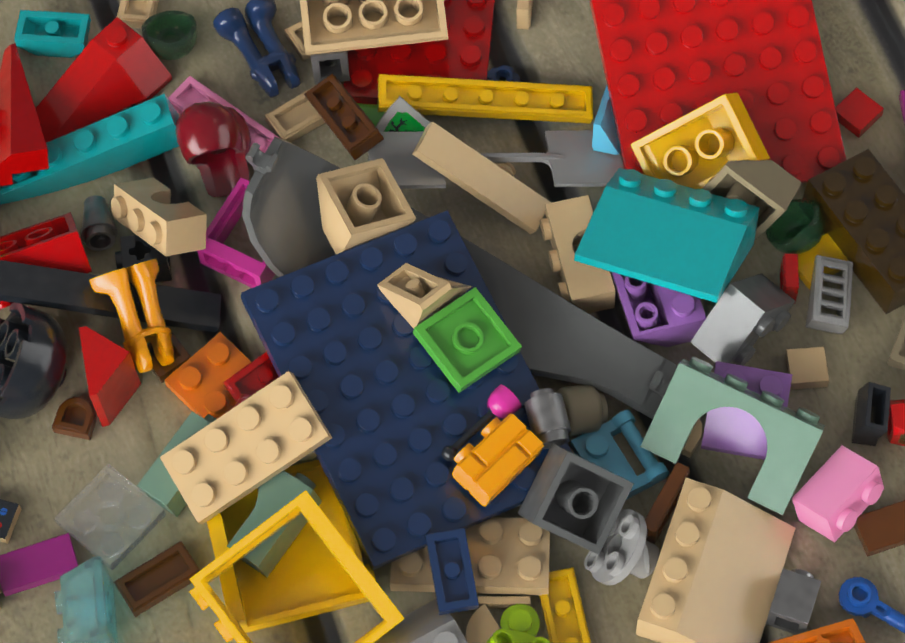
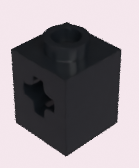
M137 235L120 237L121 251L115 252L117 270L144 261L157 259L159 273L155 283L172 280L170 256H164Z

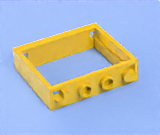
M306 490L189 579L195 586L189 593L203 611L209 606L219 618L213 625L225 641L229 643L235 639L237 643H253L209 583L302 513L383 619L382 622L355 643H375L405 619Z

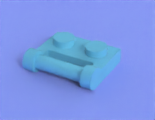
M628 409L621 411L611 420L602 424L599 431L582 434L571 440L570 445L576 455L634 483L627 499L661 482L669 475V471L663 462H658L652 452L640 447L643 437L634 424L636 422L635 417ZM622 432L646 470L644 473L638 476L635 474L613 439V436Z

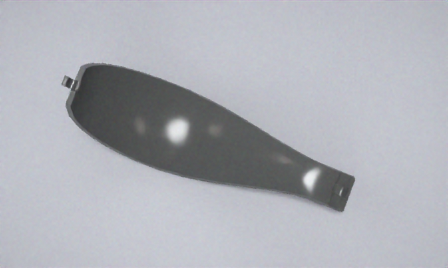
M274 137L265 153L259 149L260 145L258 143H253L245 159L253 166L255 172L245 190L242 217L250 241L265 264L278 277H281L336 255L322 229L316 178L318 174L337 170L340 167L278 137ZM411 207L416 216L414 223L429 218ZM461 236L508 329L521 344L520 352L532 375L594 386L596 390L611 395L651 419L654 418L677 369V364L610 327Z

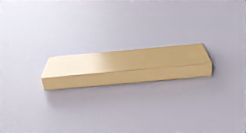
M433 121L425 128L412 155L530 235L537 231L540 219H543L545 215V204L551 203Z

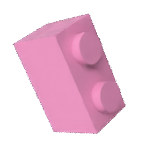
M841 445L792 497L798 520L835 543L844 532H848L853 528L857 518L869 505L876 503L880 498L884 485L879 467Z

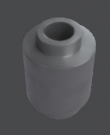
M544 388L530 394L531 399L524 403L531 432L543 442V449H549L552 443L558 446L568 443L570 441L568 433L571 431L562 394L553 393L552 388Z

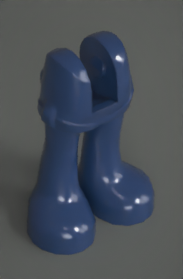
M250 0L245 7V18L269 55L264 57L261 55L249 34L244 16L238 8L232 7L220 12L215 17L213 26L220 37L234 43L246 59L251 69L250 76L252 79L258 82L270 98L279 95L278 85L272 74L273 71L279 69L290 89L296 88L301 84L295 65L297 59L293 53L286 50L274 30L272 22L277 11L275 1Z

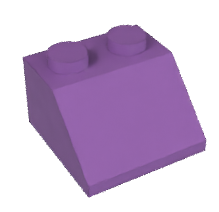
M716 361L715 374L724 378L727 374L735 375L749 383L747 389L760 395L763 390L771 392L784 399L783 406H788L792 374ZM720 407L707 412L701 449L765 460L767 439L762 426L751 414L734 407Z

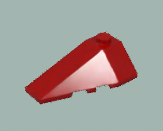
M118 17L88 43L35 108L46 143L112 116L133 104L138 105L148 101L172 80L171 74L143 37Z

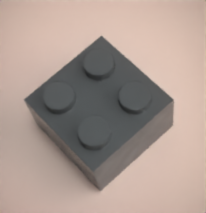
M552 443L518 514L529 522L599 555L634 483Z

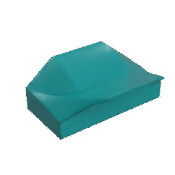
M20 10L14 40L18 48L36 56L72 58L79 55L87 46L91 18L89 14Z

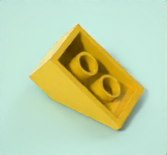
M738 93L724 94L630 144L645 175L658 179L672 180L676 184L693 189H702L728 161L770 159Z

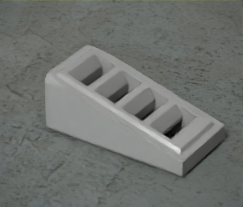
M821 255L815 256L806 328L841 335L848 329L853 262ZM824 267L842 270V277L823 273ZM823 281L840 284V289L823 286ZM822 294L839 297L838 302L822 299ZM821 307L837 310V314L822 313Z

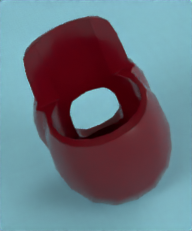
M210 101L194 103L184 109L176 124L177 142L187 163L196 165L200 170L208 195L211 197L230 195L240 178L250 181L248 163L245 157L250 149L251 137L245 118L234 108ZM228 149L219 154H212V151Z

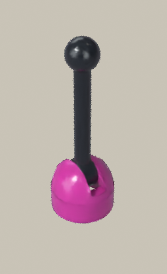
M502 384L491 392L487 401L488 412L452 446H445L442 449L443 459L453 461L457 451L493 417L504 419L510 413L515 414L522 407L515 394Z

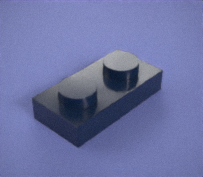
M465 528L426 534L425 539L439 615L479 609Z

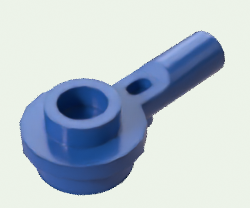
M853 577L841 585L838 594L839 603L848 614L863 616L864 618L872 614L905 634V615L880 601L878 590L871 581L862 577Z

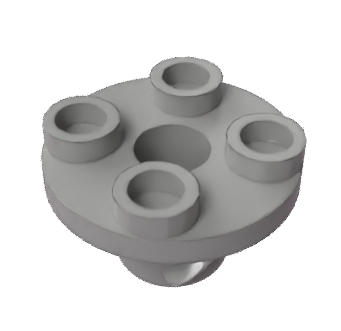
M632 509L621 510L600 554L598 555L592 551L588 552L584 566L585 569L591 571L595 580L611 586L621 582L629 574L643 579L654 572L660 552L655 544L646 540L647 525L644 517Z

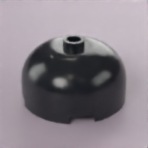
M12 303L9 309L11 313L7 319L0 318V396L4 397L3 399L0 397V417L22 419L42 410L63 384L67 371V342L61 326L52 316L25 304ZM5 358L15 360V362L6 360Z

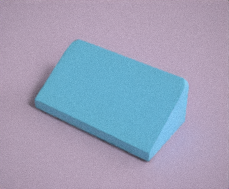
M606 85L593 123L592 148L593 151L618 155L621 149Z

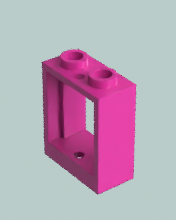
M240 178L206 230V249L198 250L197 253L201 264L253 288L271 281L275 273L264 261L260 262L224 245L225 240L242 216L244 194L250 181Z

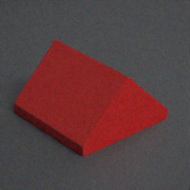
M87 326L79 327L89 396L102 427L109 426L139 388L141 382L129 351Z

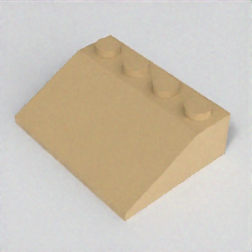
M300 0L305 55L448 40L444 0Z
M685 478L637 620L636 635L659 643H760L796 528L724 489Z

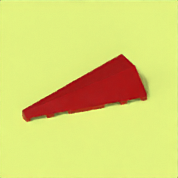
M16 43L9 45L4 50L0 69V186L12 185V174L49 169L48 148Z

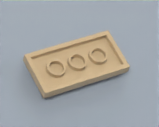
M288 371L162 455L160 459L196 521L204 524L332 439V436L294 374Z
M492 517L465 529L477 594H548L549 596L550 531L529 522L525 518ZM427 547L391 562V591L435 592Z

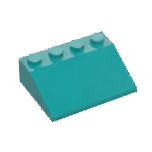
M619 168L604 188L576 250L574 261L717 303L754 245L760 207L747 204L743 200L714 195L704 189H693L679 185L672 180L647 176L633 169Z

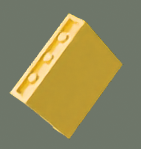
M319 460L290 466L284 471L294 477L299 472L316 484L314 491L322 501L319 508L364 565L361 555L362 549ZM258 488L207 521L215 559L229 549L227 545L253 511L258 497ZM309 522L305 524L268 577L242 560H239L219 576L225 605L246 633L369 602ZM365 564V568L375 579L374 571L371 570L369 564Z

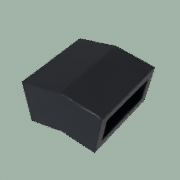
M868 382L858 390L855 400L852 443L876 446L878 438L888 432L890 387ZM872 406H874L873 423L870 422Z

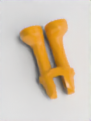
M157 259L121 268L89 280L94 292L107 294L111 297L125 340L122 343L123 348L130 352L135 368L139 373H146L152 370L153 364L147 346L148 342H151L156 358L162 366L170 365L174 362L171 329L166 327L161 313L155 279L159 273ZM129 281L135 287L147 323V327L142 329L137 315Z

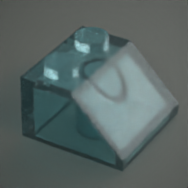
M101 556L92 557L60 576L61 590L55 591L57 614H63V628L57 629L58 643H118L114 583Z

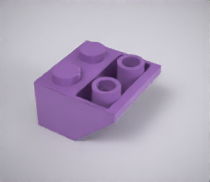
M612 272L633 340L664 347L687 343L692 340L705 321L706 315L700 298Z

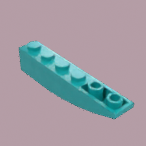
M162 94L47 142L49 169L12 174L13 184L0 186V205L83 184L178 147L176 137V124L179 119L178 112L166 95Z

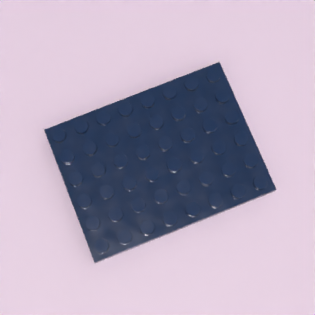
M448 210L241 292V300L278 377L288 371L294 374L332 436V439L314 451L372 571L427 547L426 534L461 528L468 529L522 505L549 449H542L539 456L486 507L482 506L468 490H465L453 478L452 472L457 463L454 460L446 461L442 457V449L445 446H452L488 412V398L491 392L500 384L510 389L520 401L522 407L514 415L526 426L527 430L531 431L524 403L531 399L530 394L532 392L540 390L521 352H519L458 393L414 336L413 327L380 291L377 284L402 265L408 263L434 276L472 286L465 293L476 287L506 325ZM493 417V418H492L481 430H479L465 445H463V446L457 451V454H458L468 443H471L474 447H475L477 444H479V443L484 439V437L481 435L482 430H483L495 417ZM567 443L560 446L572 452Z

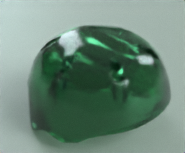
M175 10L160 12L149 17L141 29L143 39L155 55L163 60H178L188 55L193 49L198 35L194 17L191 14Z
M793 199L787 210L766 230V236L770 244L784 254H801L815 247L823 236L825 219L818 202L809 199Z

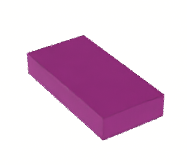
M69 533L0 555V584L5 597L81 572Z

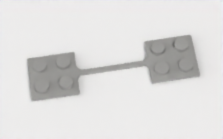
M593 130L545 131L548 149L546 153H480L493 163H545L551 168L554 187L606 186L619 168L624 169L621 153L614 155L593 151ZM424 131L380 132L384 140L368 151L369 161L380 158L385 160L400 189L446 188L445 176L412 155Z

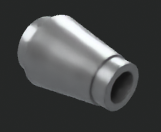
M98 195L90 196L84 201L81 238L91 250L103 251L109 249L115 243L118 235L117 228L105 198Z

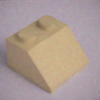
M383 158L321 173L316 178L322 229L335 254L409 226L416 219Z

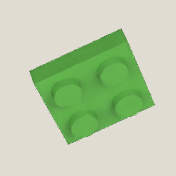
M476 287L414 327L413 330L414 336L458 393L519 353L522 348L521 344Z

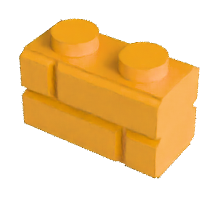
M511 413L502 421L495 417L482 430L481 435L484 439L475 447L468 443L453 459L457 463L452 472L453 478L485 507L539 456L544 447L543 442L534 433L527 430L526 426Z

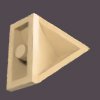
M408 263L402 265L377 284L380 291L413 329L472 287L434 276Z

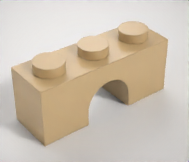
M153 177L114 184V198L111 200V211L114 219L164 256L206 249V213L190 202L170 204L171 189Z
M589 195L545 204V218L540 219V227L544 241H551L553 250L548 251L552 272H559L561 282L557 283L558 295L587 313L614 308L616 291L610 271L574 261L575 252L593 215Z

